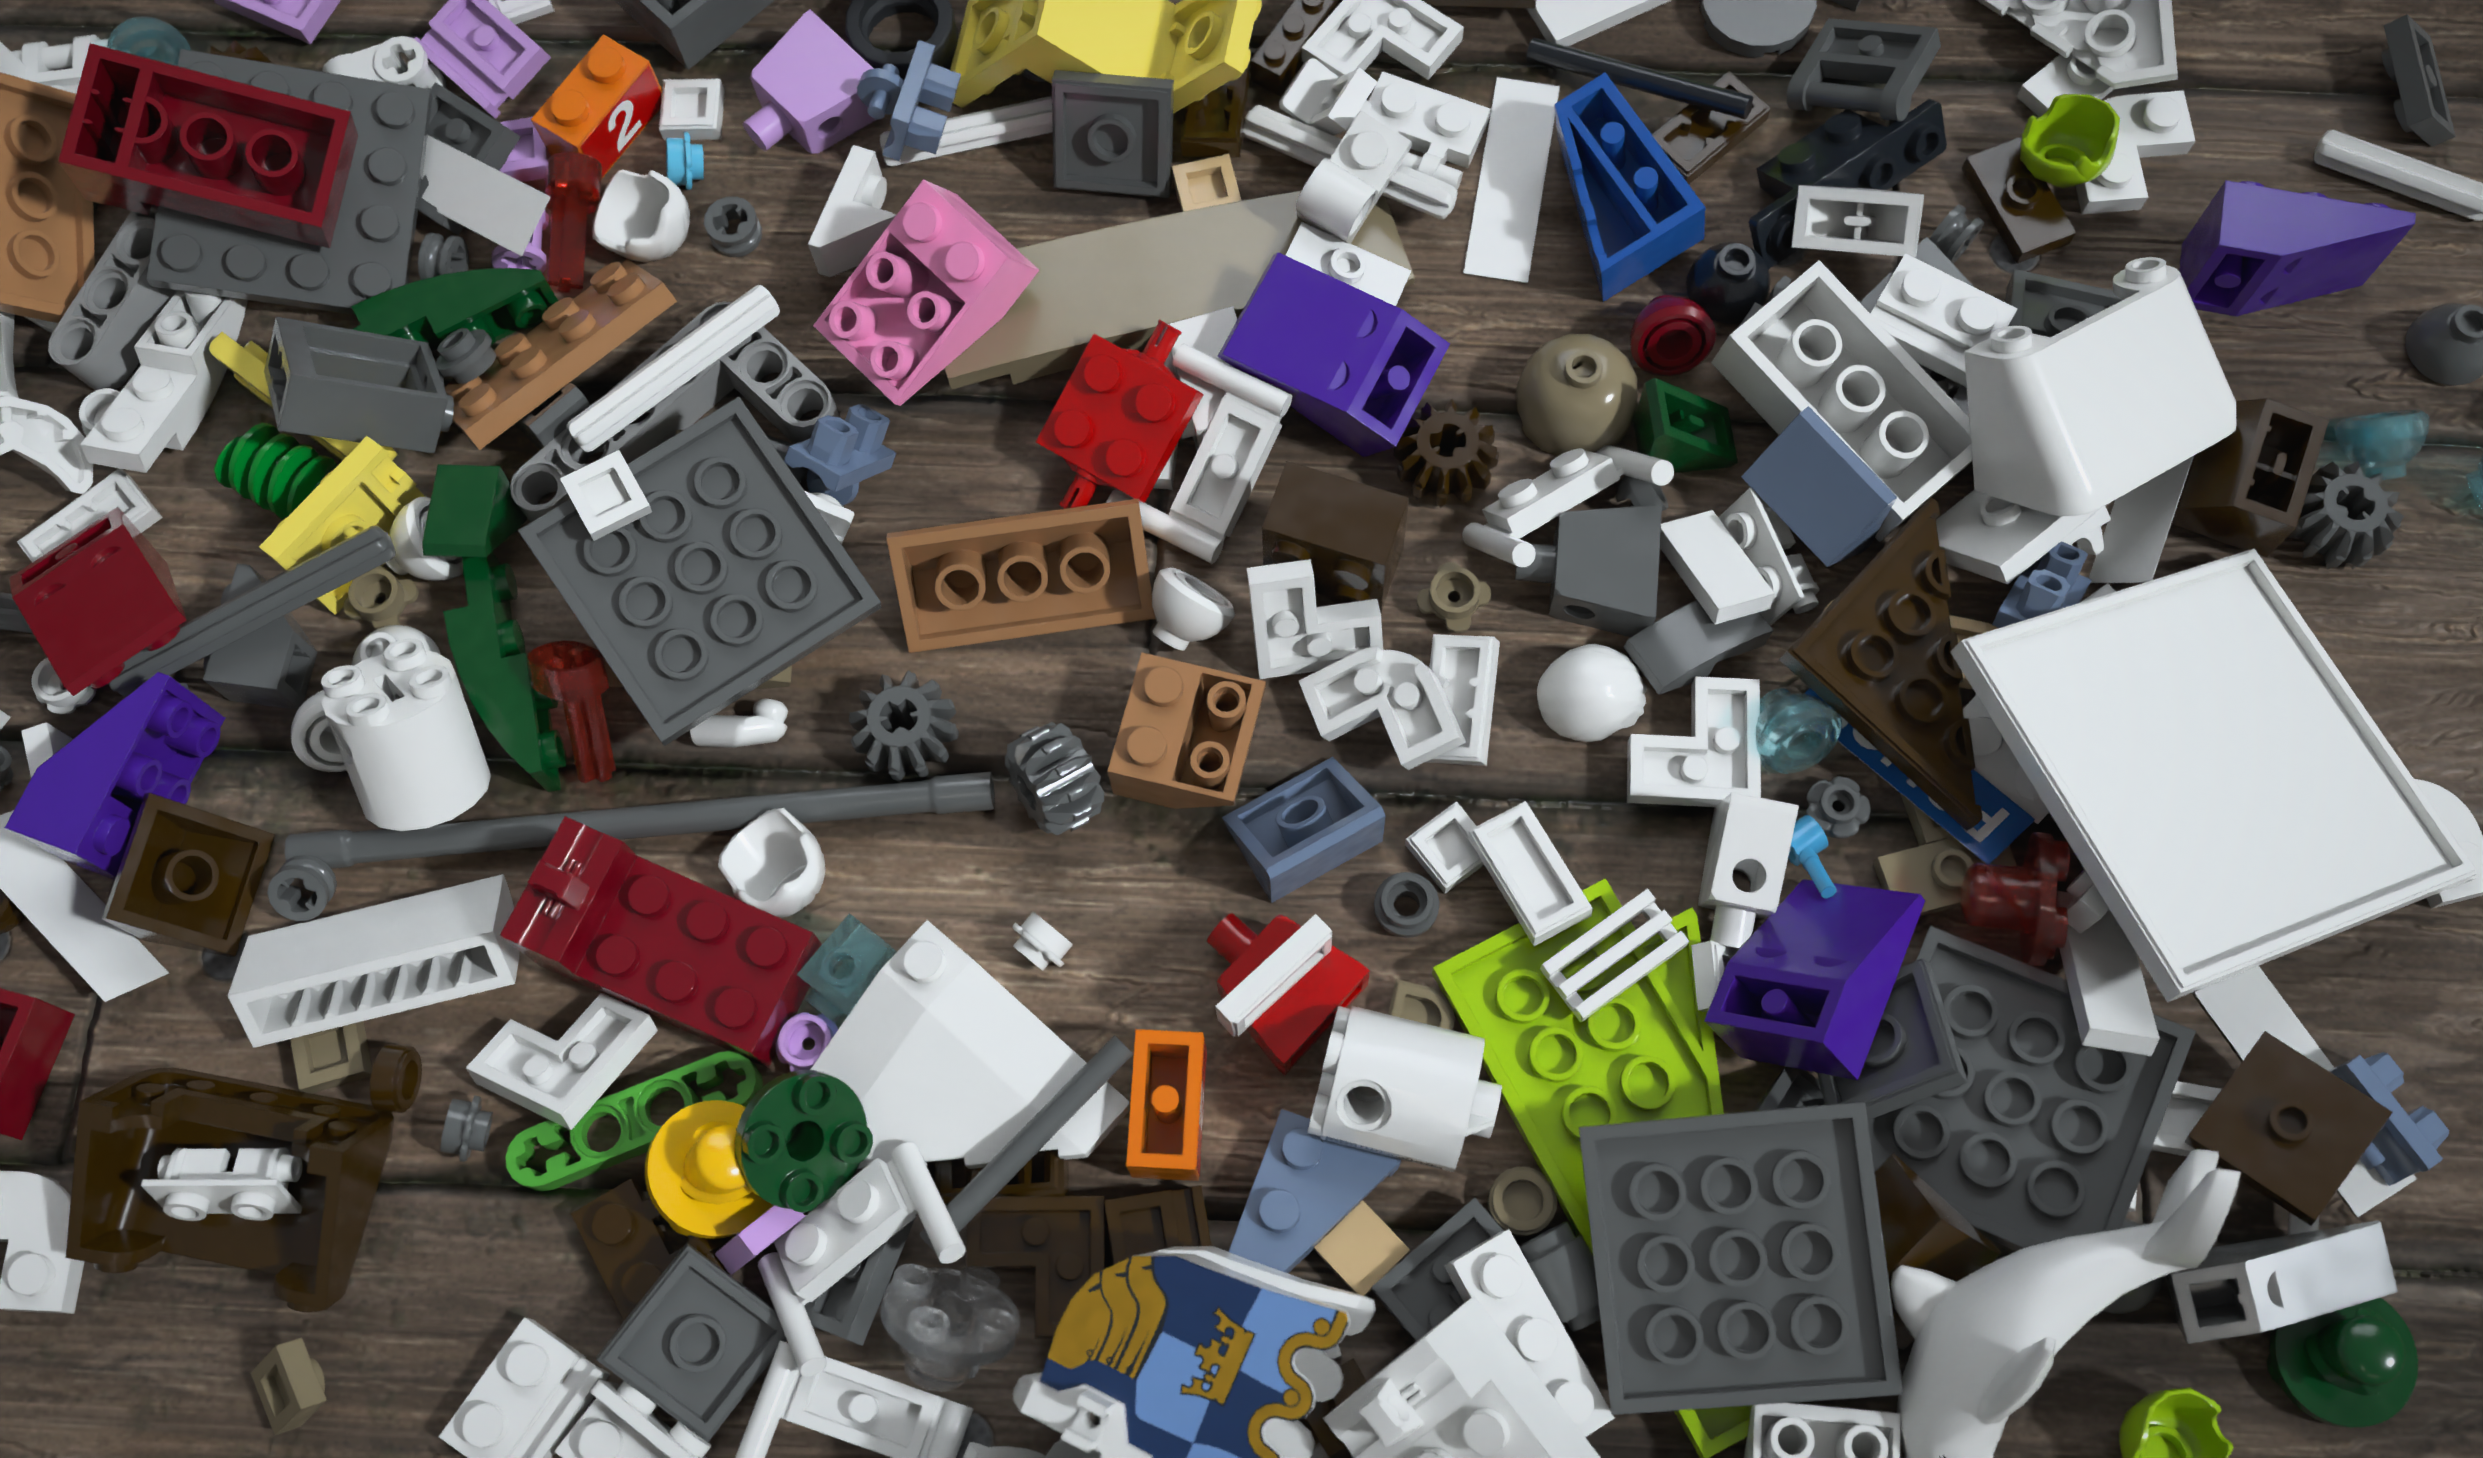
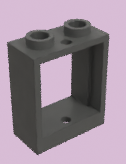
M276 317L264 373L278 431L359 443L368 436L380 446L435 453L440 431L448 432L451 427L454 414V400L451 395L446 394L443 386L444 376L437 369L428 342Z

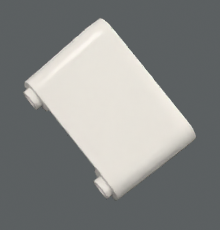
M2156 257L2132 260L2126 264V269L2117 273L2113 278V293L2124 300L2052 337L2032 334V330L2025 326H2007L1992 332L1990 339L1964 351L1974 488L1976 492L2056 516L2088 514L2228 437L2236 430V400L2181 273L2176 268L2166 265L2164 259Z

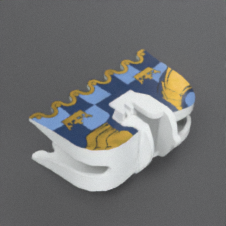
M1176 1246L1153 1253L1148 1252L1132 1256L1094 1274L1074 1295L1057 1326L1043 1372L1022 1376L1018 1379L1014 1388L1013 1400L1019 1411L1062 1433V1440L1054 1443L1046 1456L1024 1448L1008 1446L987 1447L969 1442L963 1458H1311L1315 1447L1314 1438L1311 1431L1298 1420L1305 1418L1315 1406V1401L1324 1402L1334 1398L1342 1389L1344 1378L1340 1366L1325 1353V1350L1336 1347L1345 1335L1352 1336L1365 1330L1376 1310L1374 1299L1304 1280L1214 1246ZM1090 1412L1100 1417L1099 1425L1092 1423Z

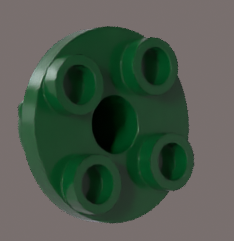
M797 1070L783 1074L768 1082L747 1104L736 1130L735 1157L746 1185L752 1192L775 1206L803 1213L813 1210L819 1204L833 1197L836 1191L853 1177L860 1162L865 1160L871 1152L873 1135L867 1127L864 1108L858 1096L846 1083L821 1071Z
M2380 1297L2271 1330L2267 1368L2272 1379L2281 1386L2290 1400L2312 1418L2336 1427L2360 1428L2380 1424L2396 1415L2405 1406L2416 1385L2418 1356L2414 1339L2406 1323L2399 1313Z

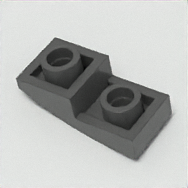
M1698 600L1635 634L1627 640L1623 648L1660 695L1693 683L1695 676L1708 677L1715 664L1719 661L1764 646L1774 630L1760 612L1714 624Z

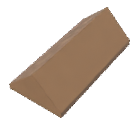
M1138 499L887 533L886 539L909 653L1156 619L1152 607L1151 581Z

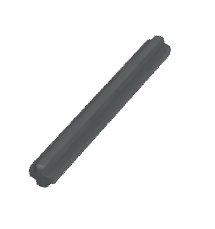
M371 526L180 626L181 629L177 636L163 647L154 651H148L145 648L125 661L123 671L108 683L110 688L127 697L157 672L170 676L392 560L396 555V551L391 537L379 526Z

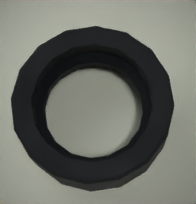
M852 0L846 11L845 24L849 45L874 69H882L883 65L892 64L898 68L899 76L905 80L915 49L907 52L889 53L872 46L869 36L873 28L883 19L897 13L908 12L927 16L934 21L936 29L932 37L926 41V43L935 45L931 63L950 69L958 42V30L949 0Z

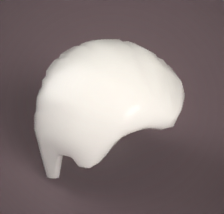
M619 170L610 179L598 204V209L593 219V239L604 248L634 261L647 263L669 257L682 245L687 237L690 224L689 205L682 191L669 178L652 170L647 175Z
M1587 644L1567 651L1550 664L1539 680L1537 700L1544 721L1557 734L1576 741L1593 742L1601 741L1616 731L1636 723L1639 716L1644 714L1643 707L1646 704L1645 693L1647 687L1639 675V668L1632 663L1629 657L1604 645Z
M784 808L768 810L756 820L751 821L732 837L719 856L718 867L731 885L733 895L742 902L781 918L789 917L814 900L815 895L819 893L824 881L825 859L818 841L801 822Z

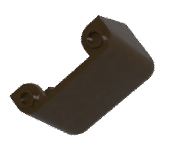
M155 1068L138 1072L81 1100L79 1103L66 1258L94 1263V1268L101 1272L124 1273L136 1269L140 1262L150 1259L157 1253L165 1252L275 1274V1296L286 1301L290 1309L299 1312L327 1310L339 1301L347 1291L391 1146L394 1116L391 1112L375 1110L373 1105L187 1069ZM178 1148L227 1149L231 1156L226 1172H233L239 1149L287 1148L292 1156L302 1160L300 1179L297 1182H289L287 1189L302 1206L301 1213L273 1214L271 1219L263 1221L248 1220L234 1214H207L206 1218L202 1220L186 1221L167 1215L141 1184L146 1179H159L158 1164L161 1157L172 1155L174 1150Z

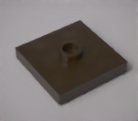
M2264 1031L2189 1133L2185 1143L2195 1150L2217 1151L2219 1155L2217 1164L2225 1170L2241 1172L2240 1180L2309 1226H2312L2393 1112Z

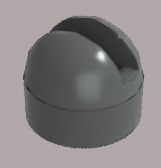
M1625 476L1620 480L1616 488V502L1630 498L1632 504L1628 507L1655 505L1662 506V511L1669 507L1660 485Z

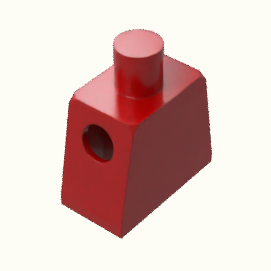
M1234 913L1228 914L1221 920L1206 941L1231 964L1217 980L1218 993L1221 998H1225L1302 926L1288 917L1279 914L1257 935ZM1332 945L1331 951L1246 1030L1277 1070L1285 1076L1334 1023L1338 1006L1347 1008L1368 986L1370 970Z

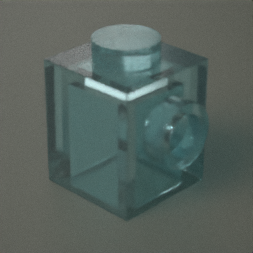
M849 913L798 972L797 975L811 989V992L804 1000L833 1024L842 1015L847 1018L880 969L897 951Z

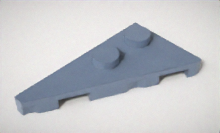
M1281 1109L1228 1252L1289 1273L1387 1176L1390 1178L1399 1169L1402 1159L1320 1139L1321 1136L1308 1133L1309 1118Z

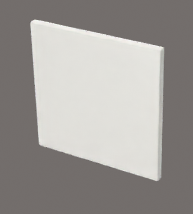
M2255 549L1963 639L1951 651L1955 661L2167 1002L2464 883L2478 874L2474 865Z

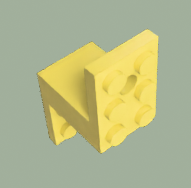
M969 0L950 69L961 74L953 103L963 108L983 94L989 95L997 85L1014 74H1021L1025 69L1051 84L1055 70L1172 79L1174 80V114L1194 101H1200L1208 93L1229 81L1238 79L1244 73L1250 61L1251 51L1249 43L1254 22L1261 10L1262 1L1182 0L1177 4H1173L1169 0Z

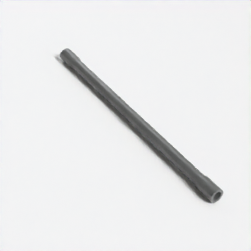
M992 772L936 776L926 781L445 823L426 829L408 831L378 829L354 832L343 829L298 833L287 836L285 841V859L287 861L295 856L308 855L319 858L328 864L331 869L348 868L357 863L549 846L565 816L614 838L624 840L743 829L766 811L779 808L786 809L802 824L926 812L951 814L995 809V791Z

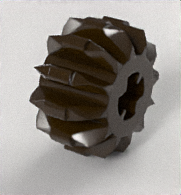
M1453 399L1446 403L1444 412L1438 413L1427 402L1421 408L1420 419L1411 417L1402 434L1404 437H1401L1397 446L1394 447V457L1401 461L1397 469L1400 482L1414 481L1412 493L1415 495L1416 500L1432 491L1436 493L1435 500L1441 508L1447 503L1448 494L1454 493L1466 505L1471 500L1472 487L1485 490L1489 486L1492 476L1489 470L1494 469L1498 465L1499 451L1497 447L1492 446L1495 439L1493 425H1478L1480 413L1476 407L1464 415L1457 414V406ZM1440 450L1453 452V457L1440 456Z

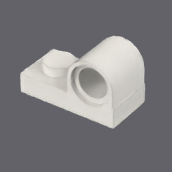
M1360 110L1329 160L1324 158L1306 182L1296 203L1297 217L1314 228L1351 244L1412 147V141Z

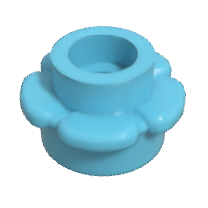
M684 132V138H666L667 178L676 186H685V190H691L692 180L704 179L703 145L691 144L690 134Z

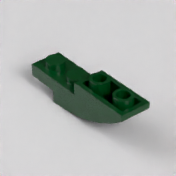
M494 268L448 273L408 283L351 306L361 324L352 330L428 342L431 351L438 348L448 335L458 329L467 328L470 332L483 329L491 337L492 343L490 347H492L495 342L523 328H531L542 323L543 313L559 300L541 270Z
M493 552L487 557H462L468 606L443 611L448 641L459 676L478 714L505 751L548 792L561 790L558 768L566 766V752L559 731L552 728L550 709L558 707L557 690L550 672H543L525 653V641L521 627L517 620H512L510 601L516 600L518 597L513 570L508 563L502 564Z

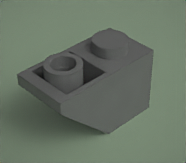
M237 563L232 583L223 591L221 605L266 582V580L250 565ZM290 612L204 657L205 675L203 681L229 701L298 710L304 703L318 652Z

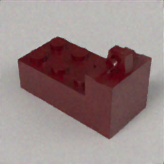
M90 43L58 162L84 199L88 201L111 205L145 215L150 214L153 204L330 248L358 133L351 111Z
M566 816L563 818L542 859L536 865L525 890L499 935L545 969L621 1001L724 1049L741 1053L749 1060L767 1068L770 1067L776 1055V1042L783 1025L797 1014L828 952L813 932L641 858L623 841Z

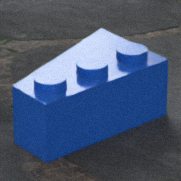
M1606 72L1554 104L1557 139L1603 302L1702 241L1705 231V206Z

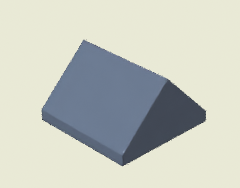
M1809 406L1794 418L1741 476L1827 567L1861 554L1870 547L1897 499V496Z
M1331 757L1222 818L1270 902L1273 903L1383 841L1386 816L1382 806L1334 757Z

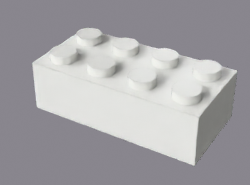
M1820 260L1731 333L1711 362L1778 435L1783 432L1800 412L1809 406L1897 496L1896 501L1875 536L1879 542L1973 460L1969 417Z

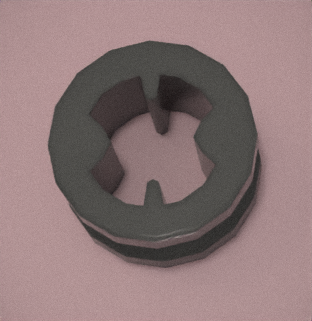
M737 196L721 198L710 205L704 215V226L707 234L711 239L713 247L720 254L728 257H742L758 247L762 239V227L753 206L746 199ZM740 219L741 223L738 224L737 228L738 233L727 235L726 230L729 229V221Z
M1960 204L1952 209L1929 238L1953 264L1971 245L1984 225V221L1980 218L1968 219L1965 216L1966 208Z
M429 233L424 237L418 255V272L421 280L448 273L468 271L469 251L467 243L462 237L450 236L446 241L442 235L437 233Z
M308 855L295 856L287 860L269 882L267 894L270 904L277 913L287 919L307 921L319 916L336 892L337 881L335 873L329 865L319 858ZM295 878L303 879L305 889L314 891L310 898L302 897L300 888L291 885Z

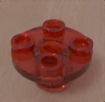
M2033 832L2027 845L2023 866L1974 863L1967 869L1963 877L1960 902L1965 921L1970 926L2020 930L2021 953L2023 962L2027 966L2043 967L2047 959L2054 958L2056 947L2064 948L2066 944L2068 912L2066 907H2056L2057 882L2066 881L2070 860L2068 841H2056L2051 833Z

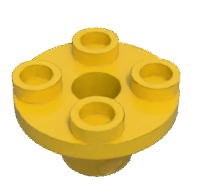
M722 1100L703 1101L689 1105L669 1118L651 1140L645 1162L647 1190L655 1208L677 1233L707 1239L734 1236L772 1208L773 1204L757 1196L746 1185L735 1157L736 1130L746 1107Z

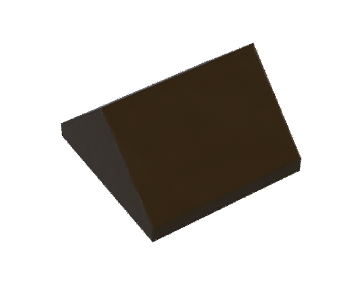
M147 793L144 795L102 920L144 941L235 957L275 834L152 793Z
M1892 1153L1874 1173L1897 1347L1905 1350L1915 1339L1904 1325L1894 1307L1891 1293L1893 1272L1899 1266L1904 1265L1928 1270L1957 1282L1982 1267L1991 1264L2000 1255L2001 1251L1899 1157Z

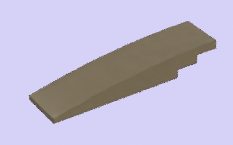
M1302 191L1199 208L1017 248L1022 255L1039 269V272L1005 316L945 367L951 390L1010 374L1013 384L1070 369L1072 374L1094 333L1122 349L1143 352L1158 324V320L1170 324L1229 307H1234L1238 319L1272 256L1277 252L1286 255L1301 222L1306 223L1298 218L1296 214V203ZM1381 195L1351 244L1410 270L1411 273L1405 287L1415 284L1413 271L1386 197Z

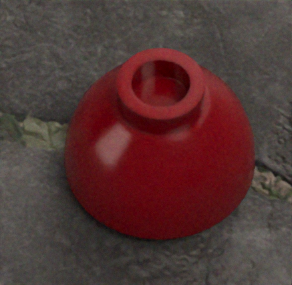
M1661 295L1652 299L1636 317L1630 335L1631 353L1636 364L1650 374L1657 376L1680 375L1696 368L1708 357L1715 344L1716 331L1708 313L1694 301L1683 297Z

